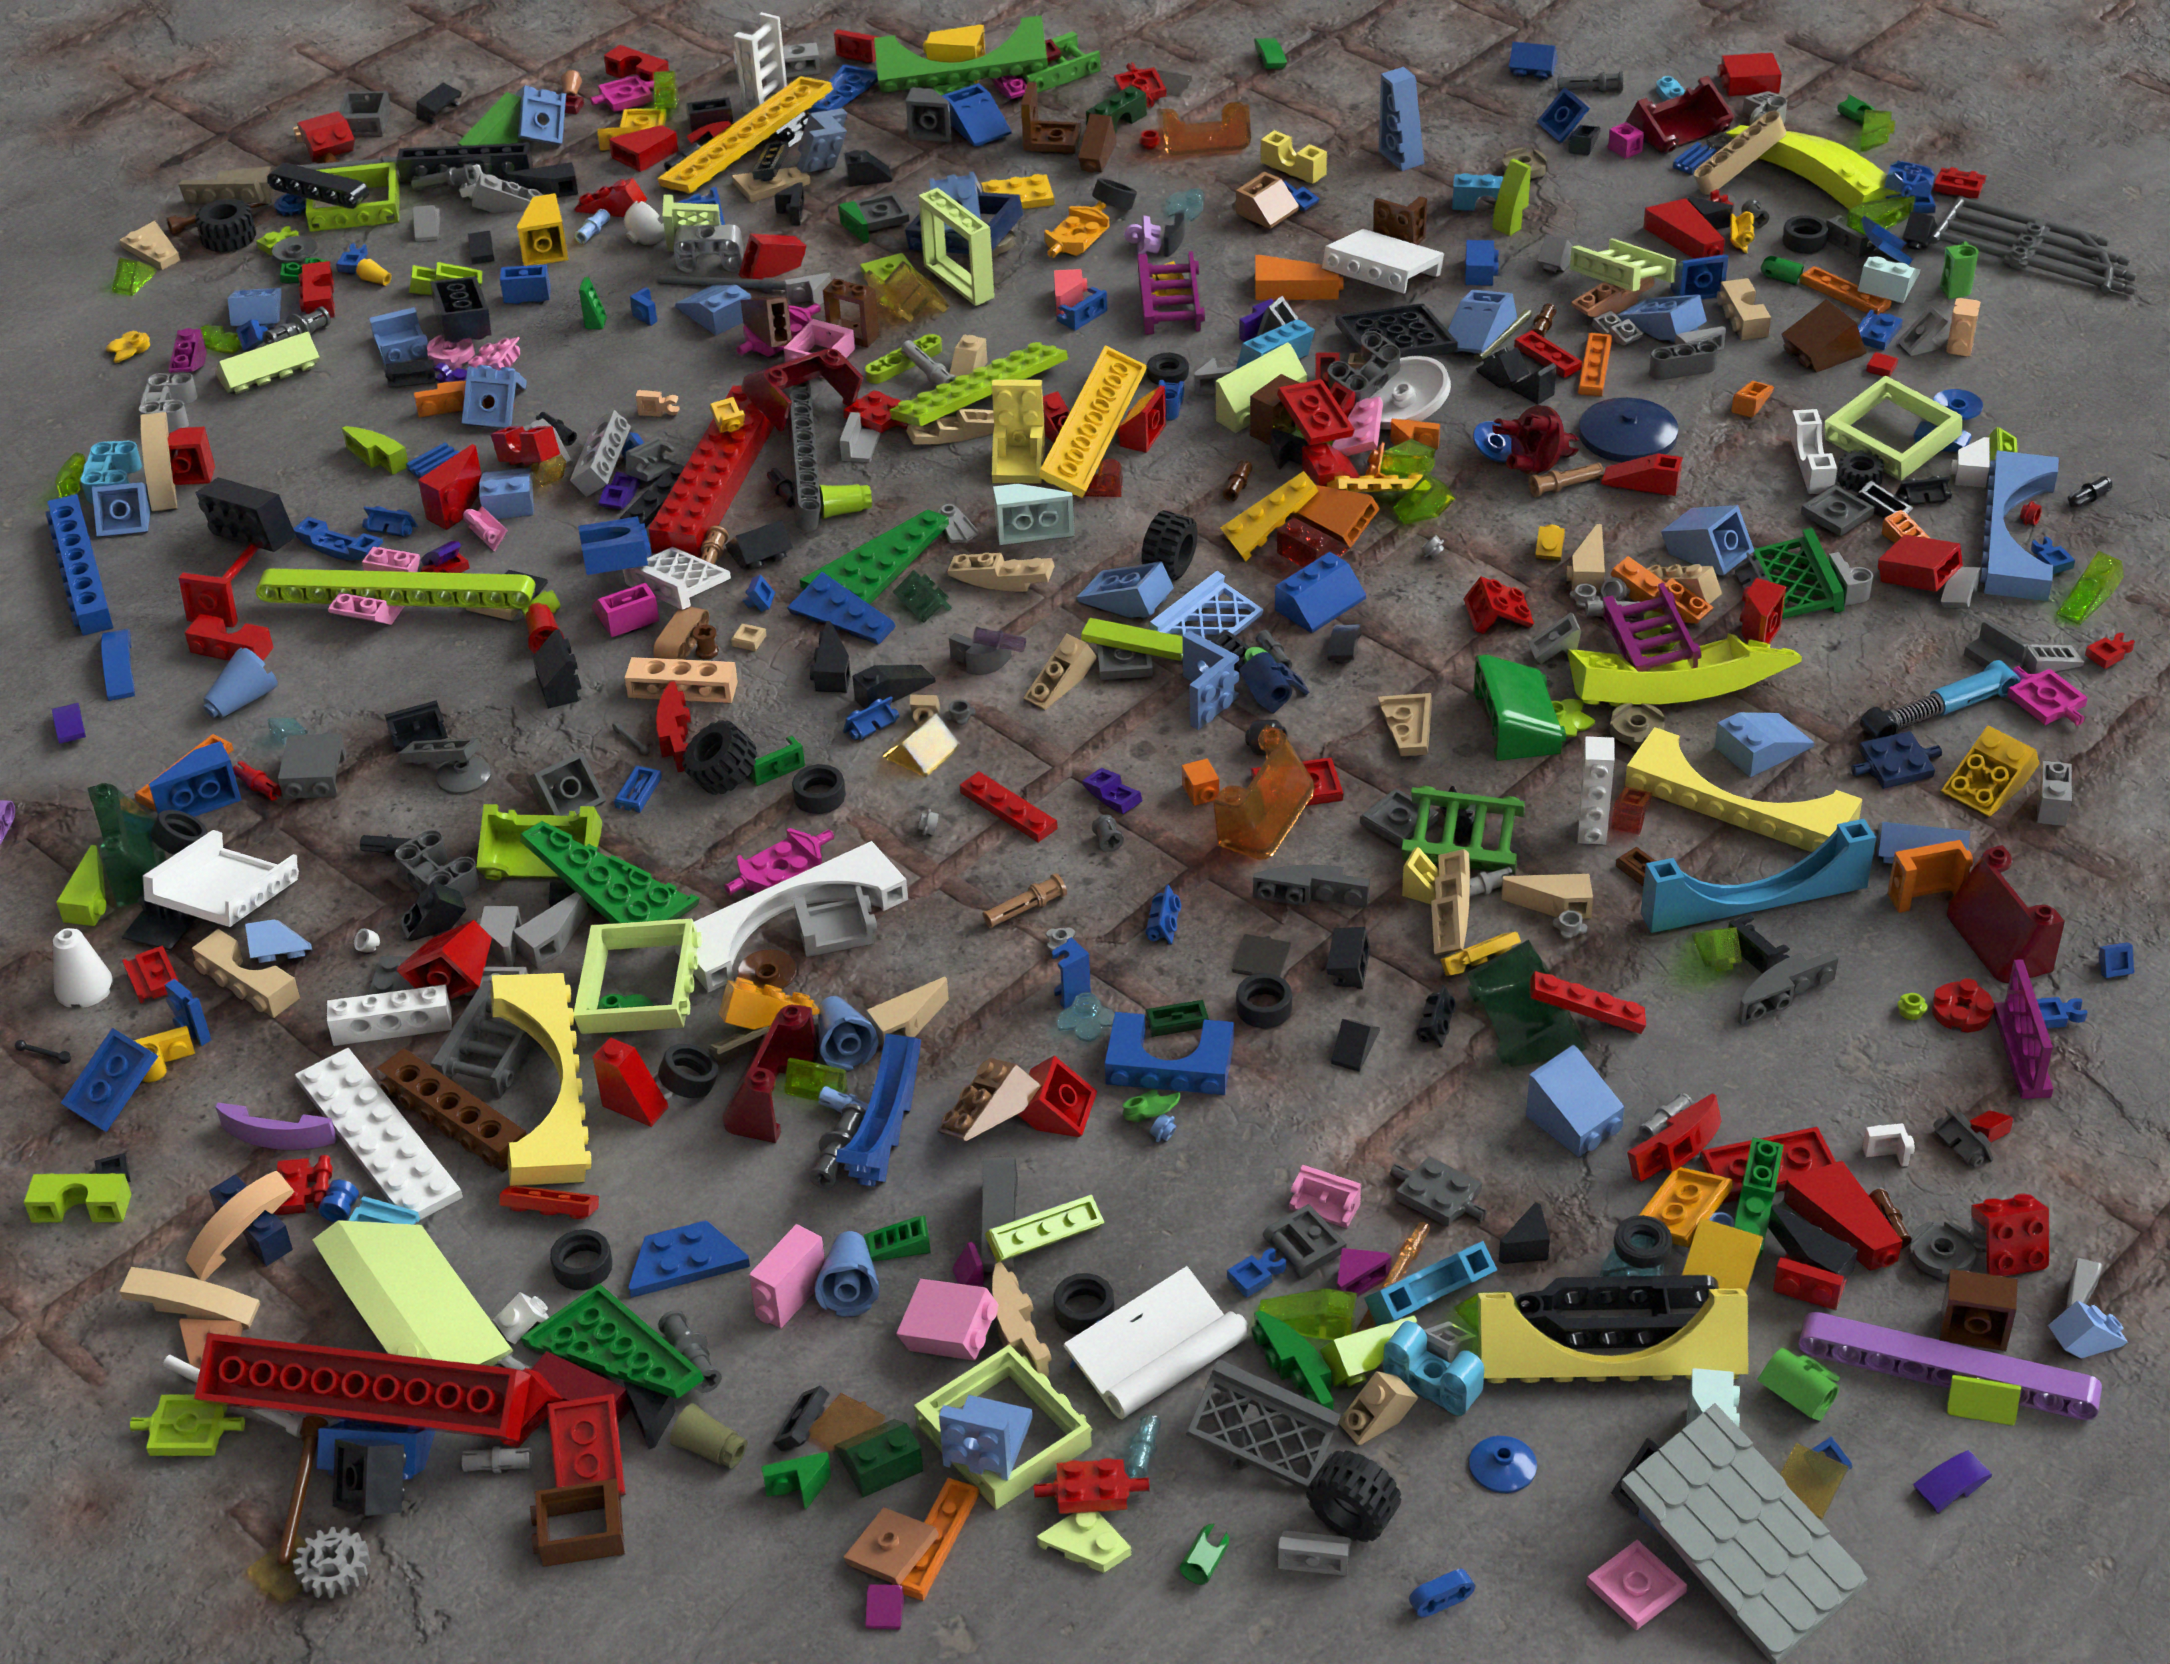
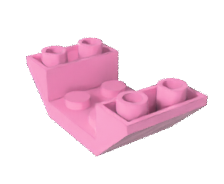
M372 547L362 561L364 571L418 572L420 556L419 554ZM339 593L329 606L328 611L329 613L344 617L392 625L404 606H387L384 600Z

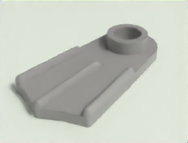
M946 504L938 510L937 513L949 517V525L944 529L949 543L968 542L979 535L976 527L954 505Z

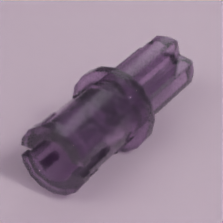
M976 626L973 633L972 642L974 644L995 647V650L1002 648L1023 652L1026 647L1025 637L1003 633L1001 629L993 631Z

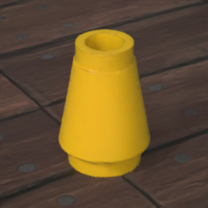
M362 259L358 263L356 274L361 280L384 286L390 283L391 274L372 259Z

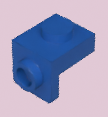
M645 287L630 296L633 317L650 326L658 322L655 302L651 301L650 289Z

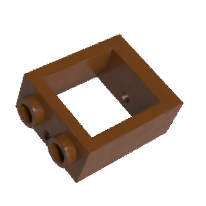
M834 278L823 289L826 323L852 329L855 345L869 348L879 337L875 289ZM839 300L859 304L861 323L841 318Z
M617 1479L535 1491L536 1505L530 1506L532 1526H537V1533H533L531 1538L533 1553L540 1554L543 1567L625 1554L621 1497ZM605 1508L607 1532L550 1541L549 1517Z

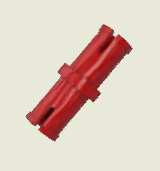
M244 761L238 762V765L243 769L237 765L233 767L235 777L247 783L248 788L252 791H259L273 801L278 798L272 792L279 797L281 796L280 785L269 779L262 770H255Z

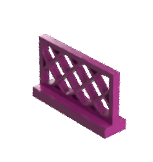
M2014 960L2005 1002L1995 1003L1993 1014L2021 1099L2051 1098L2054 1089L2048 1074V1066L2053 1046L2024 961Z

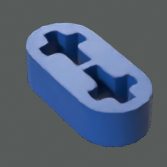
M1457 1569L1417 1587L1410 1594L1409 1602L1418 1616L1427 1617L1466 1600L1474 1592L1475 1584L1464 1569Z

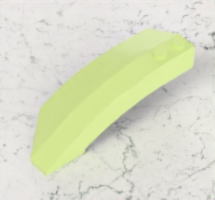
M338 1220L313 1239L329 1268L388 1354L494 1366L499 1360L504 1359L513 1352L507 1341L461 1281L422 1225Z

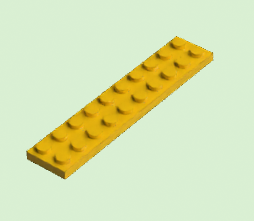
M802 76L798 77L658 177L659 186L685 193L695 192L703 183L710 181L713 176L724 171L728 165L739 160L746 152L753 150L757 144L768 139L771 134L804 110L810 109L818 100L825 98L833 90L831 82Z
M1105 345L1037 477L1067 492H1071L1072 495L1083 498L1140 384L1147 365Z

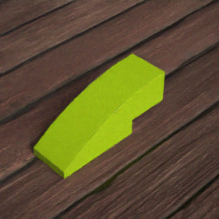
M1514 158L1509 162L1499 189L1492 228L1508 236L1521 229L1522 210L1529 205L1531 166Z
M437 262L436 269L413 265L409 293L432 295L430 285L432 281L473 276L477 277L481 287L482 271Z
M350 426L342 427L346 448L370 468L381 465L392 475L407 468L408 458L406 449L397 441L374 431Z

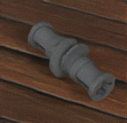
M318 307L315 309V312L301 317L297 314H291L286 318V323L279 326V328L263 332V341L266 345L305 332H309L311 336V332L315 331V329L330 325V315L323 307Z
M846 1104L842 1108V1117L839 1123L835 1125L833 1131L826 1132L821 1136L819 1140L820 1160L816 1167H813L809 1172L810 1181L817 1187L830 1189L835 1185V1176L838 1170L845 1164L836 1162L837 1150L844 1148L850 1143L858 1131L866 1113L861 1106Z
M679 1310L669 1311L660 1318L658 1329L668 1337L669 1344L701 1370L704 1380L694 1388L701 1393L714 1390L720 1384L722 1376L720 1371L710 1363V1352L707 1349L708 1341L706 1336L700 1332H693L691 1328H688L683 1312Z

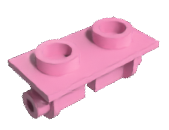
M481 506L479 511L467 509L463 514L464 521L470 524L469 528L493 551H496L508 530L484 507Z

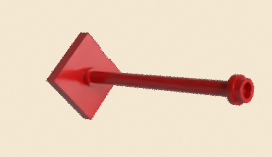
M250 543L221 578L182 573L178 579L186 620L194 622L200 614L223 618L225 627L234 628L238 618L231 581L260 548Z

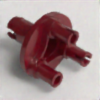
M1532 406L1525 410L1518 419L1509 421L1497 418L1494 420V423L1501 425H1492V430L1495 434L1508 435L1511 438L1512 453L1507 457V467L1509 469L1521 470L1526 474L1542 475L1556 464L1560 456L1572 457L1579 450L1569 446V441L1578 442V437L1572 433L1564 432L1560 416L1554 409L1548 406Z

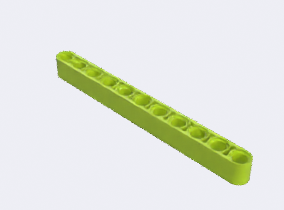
M271 568L266 569L262 573L255 591L260 600L269 603L332 604L337 595L343 593L384 600L387 606L524 609L531 602L535 590V582L527 575Z

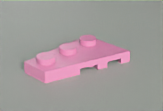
M1380 396L1366 398L1355 404L1348 417V420L1355 429L1353 437L1335 440L1332 447L1346 456L1378 448L1383 407Z

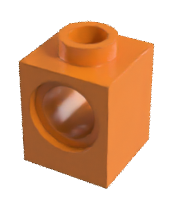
M1208 758L1182 765V786L1193 806L1219 800V777Z

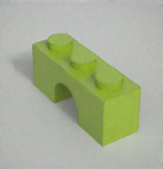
M33 1174L24 1204L31 1223L62 1222L66 1211L77 1204H86L92 1222H123L131 1198V1191L125 1174Z

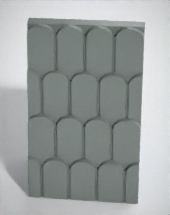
M1716 1403L1622 1479L1621 1487L1639 1507L1638 1517L1670 1543L1772 1664L1782 1662L1867 1586L1868 1578L1863 1574L1861 1567L1832 1538L1827 1527L1789 1489L1784 1478L1753 1447V1442Z

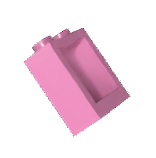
M812 319L784 347L785 362L811 354L808 351L814 345L836 349L847 358L855 350L853 330Z

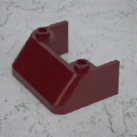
M825 349L746 375L741 389L781 432L785 428L792 401L781 390L823 376L841 397L851 405L856 402L863 376L838 350Z

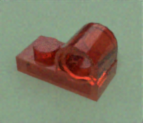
M1115 459L1101 461L1098 474H1094L1084 496L1121 497L1123 488L1121 464Z
M1625 787L1615 801L1611 829L1640 835L1646 809L1651 803L1652 792Z

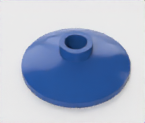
M1944 390L1936 394L1933 401L1962 415V420L1977 417L1983 409L1982 400L1974 393L1966 390Z
M1485 421L1478 424L1473 432V441L1477 449L1491 460L1506 462L1508 455L1512 453L1511 438L1508 435L1495 434L1492 430L1493 424L1499 426L1501 424L1494 423V421Z
M1493 1436L1482 1440L1473 1448L1470 1454L1469 1468L1473 1478L1484 1488L1497 1493H1513L1524 1489L1533 1481L1537 1471V1460L1531 1448L1524 1442L1509 1436Z

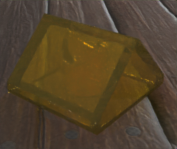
M934 714L913 726L883 753V757L927 777L959 748V743L938 715Z

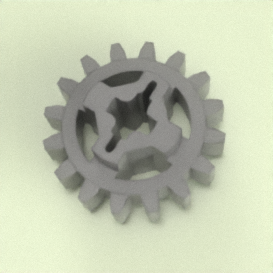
M331 1527L329 1534L326 1535L321 1530H318V1538L313 1540L307 1537L304 1539L307 1547L297 1548L298 1558L293 1560L297 1581L299 1584L302 1583L306 1593L313 1589L315 1597L318 1598L324 1591L328 1592L329 1598H333L336 1590H340L345 1595L347 1594L348 1585L351 1584L358 1587L359 1581L357 1577L367 1576L366 1566L371 1564L366 1542L361 1540L358 1532L350 1535L347 1527L341 1533H336L335 1527Z

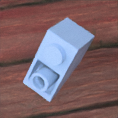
M274 919L245 924L250 958H258L259 963L276 961V955L286 953L288 959L303 957L306 950H312L311 944L279 920Z
M2078 1300L2048 1325L2064 1350L2080 1358L2119 1348L2128 1342L2121 1333L2123 1326L2112 1314L2105 1315L2096 1306L2092 1305L2089 1307Z

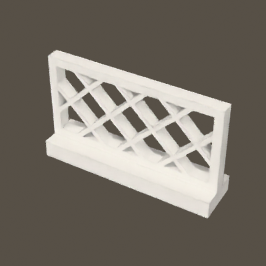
M674 547L647 558V566L623 569L626 585L634 587L646 583L657 599L682 610L691 606L690 597L731 579L730 571Z

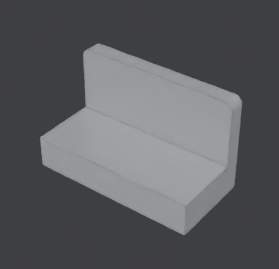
M850 412L840 438L842 461L871 462L880 433L872 429H861L860 413Z
M1283 1531L1282 1537L1279 1539L1278 1569L1347 1576L1351 1539L1341 1536Z

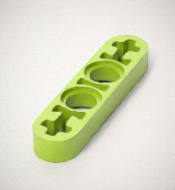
M928 334L913 341L930 358L942 351L941 337L936 334ZM899 348L866 365V380L871 384H880L916 365L900 351L902 348Z

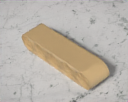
M1770 111L1764 114L1694 171L1695 179L1702 194L1709 195L1710 192L1720 189L1786 135L1787 132L1778 111Z

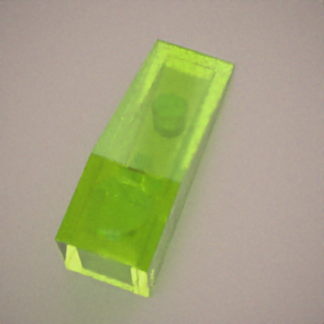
M1910 195L1907 198L1906 196L1863 202L1848 211L1846 226L1862 235H1866L1861 220L1863 216H1866L1888 230L1909 218L1910 212H1913L1915 196Z
M1324 1288L1260 1300L1258 1311L1261 1310L1276 1317L1302 1336L1334 1340L1353 1334L1356 1321L1357 1293Z

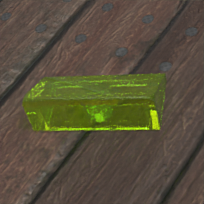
M789 1058L785 1081L786 1094L819 1101V1095L825 1086L847 1094L846 1070Z

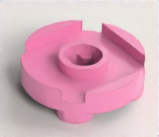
M442 335L433 338L427 345L428 359H433L434 365L444 363L451 370L462 368V364L468 362L475 355L471 338L452 343L445 341L444 338L442 339Z

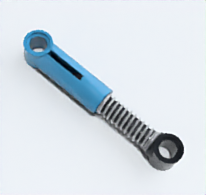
M1996 660L1980 673L1930 692L1929 696L1922 697L1901 707L1884 711L1880 707H1873L1861 717L1860 727L1873 739L1895 735L1902 727L1905 728L1910 724L1912 725L1934 715L1943 716L1995 695L2003 698L2008 697L2009 687L2019 683L2020 677L2005 663Z

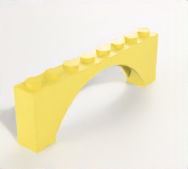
M1656 727L1653 728L1627 765L1626 787L1810 852H1814L1832 835L1837 828V824L1859 820L1862 799L1835 790L1834 794L1822 798L1793 803L1761 802L1728 793L1709 783L1691 767L1680 750L1679 735Z
M564 973L492 975L490 991L492 1016L501 1017L532 1036L545 1049L553 1061L561 1085L558 1099L542 1123L518 1142H509L507 1163L510 1186L584 1182L586 1170L591 1169V1152L585 1151L584 1146L588 1145L587 1126L582 1127L581 1121L585 1120V1103L579 1102L578 1097L582 1096V1079L576 1078V1072H579V1055H573V1049H576L577 1040L576 1031H570V1026H573L574 1023L573 1008H568L567 1003L571 1001L570 985H565Z
M1709 1289V1298L1699 1312L1671 1337L1642 1351L1625 1355L1605 1356L1579 1352L1562 1346L1545 1336L1518 1311L1514 1305V1298L1511 1293H1478L1479 1358L1484 1364V1378H1487V1382L1504 1383L1507 1382V1378H1520L1522 1382L1534 1383L1539 1382L1541 1377H1553V1380L1557 1382L1573 1381V1377H1586L1588 1381L1600 1382L1605 1381L1606 1376H1619V1379L1623 1381H1637L1640 1379L1639 1376H1653L1655 1380L1665 1381L1673 1379V1375H1686V1378L1691 1380L1692 1368L1734 1372V1379H1738L1739 1374H1748V1295L1743 1289Z

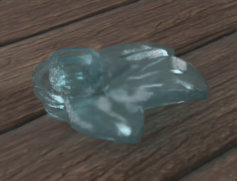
M1193 188L1186 192H1177L1170 195L1166 199V202L1169 203L1167 208L1168 217L1174 216L1175 213L1185 212L1186 217L1190 221L1196 219L1203 211L1204 192L1201 189Z
M1085 992L1075 998L1072 1007L1061 1011L1057 1020V1027L1059 1031L1075 1030L1076 1036L1081 1041L1092 1042L1099 1037L1102 1027H1112L1115 1013L1111 1008L1102 1006L1096 995Z

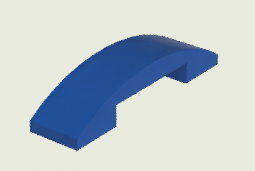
M307 517L293 528L296 537L306 545L321 553L343 560L363 559L372 547H379L383 543L382 538L365 533L358 538H353L330 531L326 522Z
M129 628L102 634V663L108 701L135 696L134 678L131 671L130 648L132 646Z

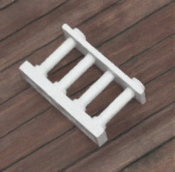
M762 12L759 14L761 28L753 35L741 32L734 35L742 109L746 113L764 102V98L772 91L779 92L787 86L780 17ZM762 39L763 47L758 51L757 42ZM764 58L765 66L760 70L759 61ZM766 77L767 85L762 88V80Z

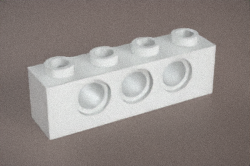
M1585 737L1578 814V843L1606 845L1614 770V738Z
M446 985L327 1001V1023L334 1046L452 1030L451 1006Z

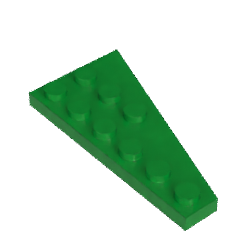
M927 509L799 579L800 587L805 589L823 572L859 598L871 604L949 525V517Z
M544 821L521 833L520 842L612 924L676 920L699 904V897L693 894L687 896L677 891V886L668 882L664 885L652 879L650 873L613 855L609 858L599 853L598 848L591 844L587 846L574 841L572 835Z
M600 1283L520 1337L526 1348L544 1354L547 1351L573 1364L677 1399L704 1380L700 1369Z

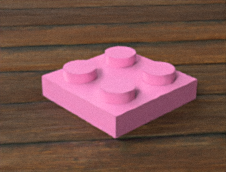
M1638 1539L1587 1576L1586 1583L1588 1587L1635 1630H1638L1687 1591V1584Z

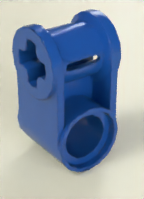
M1160 380L1159 386H1165L1166 420H1174L1179 416L1181 404L1184 400L1185 383L1184 381L1165 383L1164 380Z

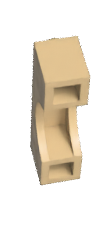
M217 929L192 947L195 957L194 965L201 974L209 975L219 986H225L232 990L239 999L247 1000L259 1012H265L275 1018L300 999L295 978L279 967L272 966L262 970L241 968L240 965L243 959L237 940L220 929Z

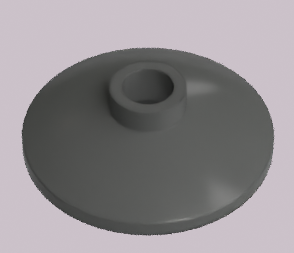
M292 236L277 242L272 248V254L276 260L281 262L300 263L305 258L312 257L317 252L318 247L316 241L310 237Z
M473 756L472 759L463 763H458L457 760L447 761L437 771L436 780L438 786L445 792L468 794L481 789L487 784L491 777V770L485 760Z

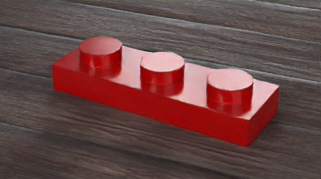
M1532 330L1516 338L1514 341L1515 348L1518 347L1521 352L1542 365L1548 366L1555 363L1556 373L1563 378L1582 369V361Z
M509 1185L500 1193L499 1205L509 1206L510 1210L517 1212L532 1209L539 1210V1213L542 1215L563 1213L569 1214V1217L573 1219H585L599 1208V1196Z

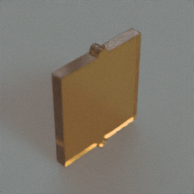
M840 1393L809 1429V1437L826 1445L827 1450H835V1444L881 1425L885 1420V1415L866 1406L865 1401L858 1402Z

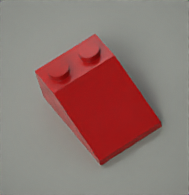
M471 444L418 479L426 520L445 530H448L464 519V512L471 508L479 494V482L482 474L476 445Z

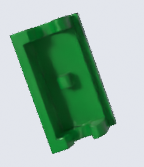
M793 736L786 737L790 745L755 760L756 763L751 768V773L749 774L750 779L756 786H759L805 767L801 743H798Z

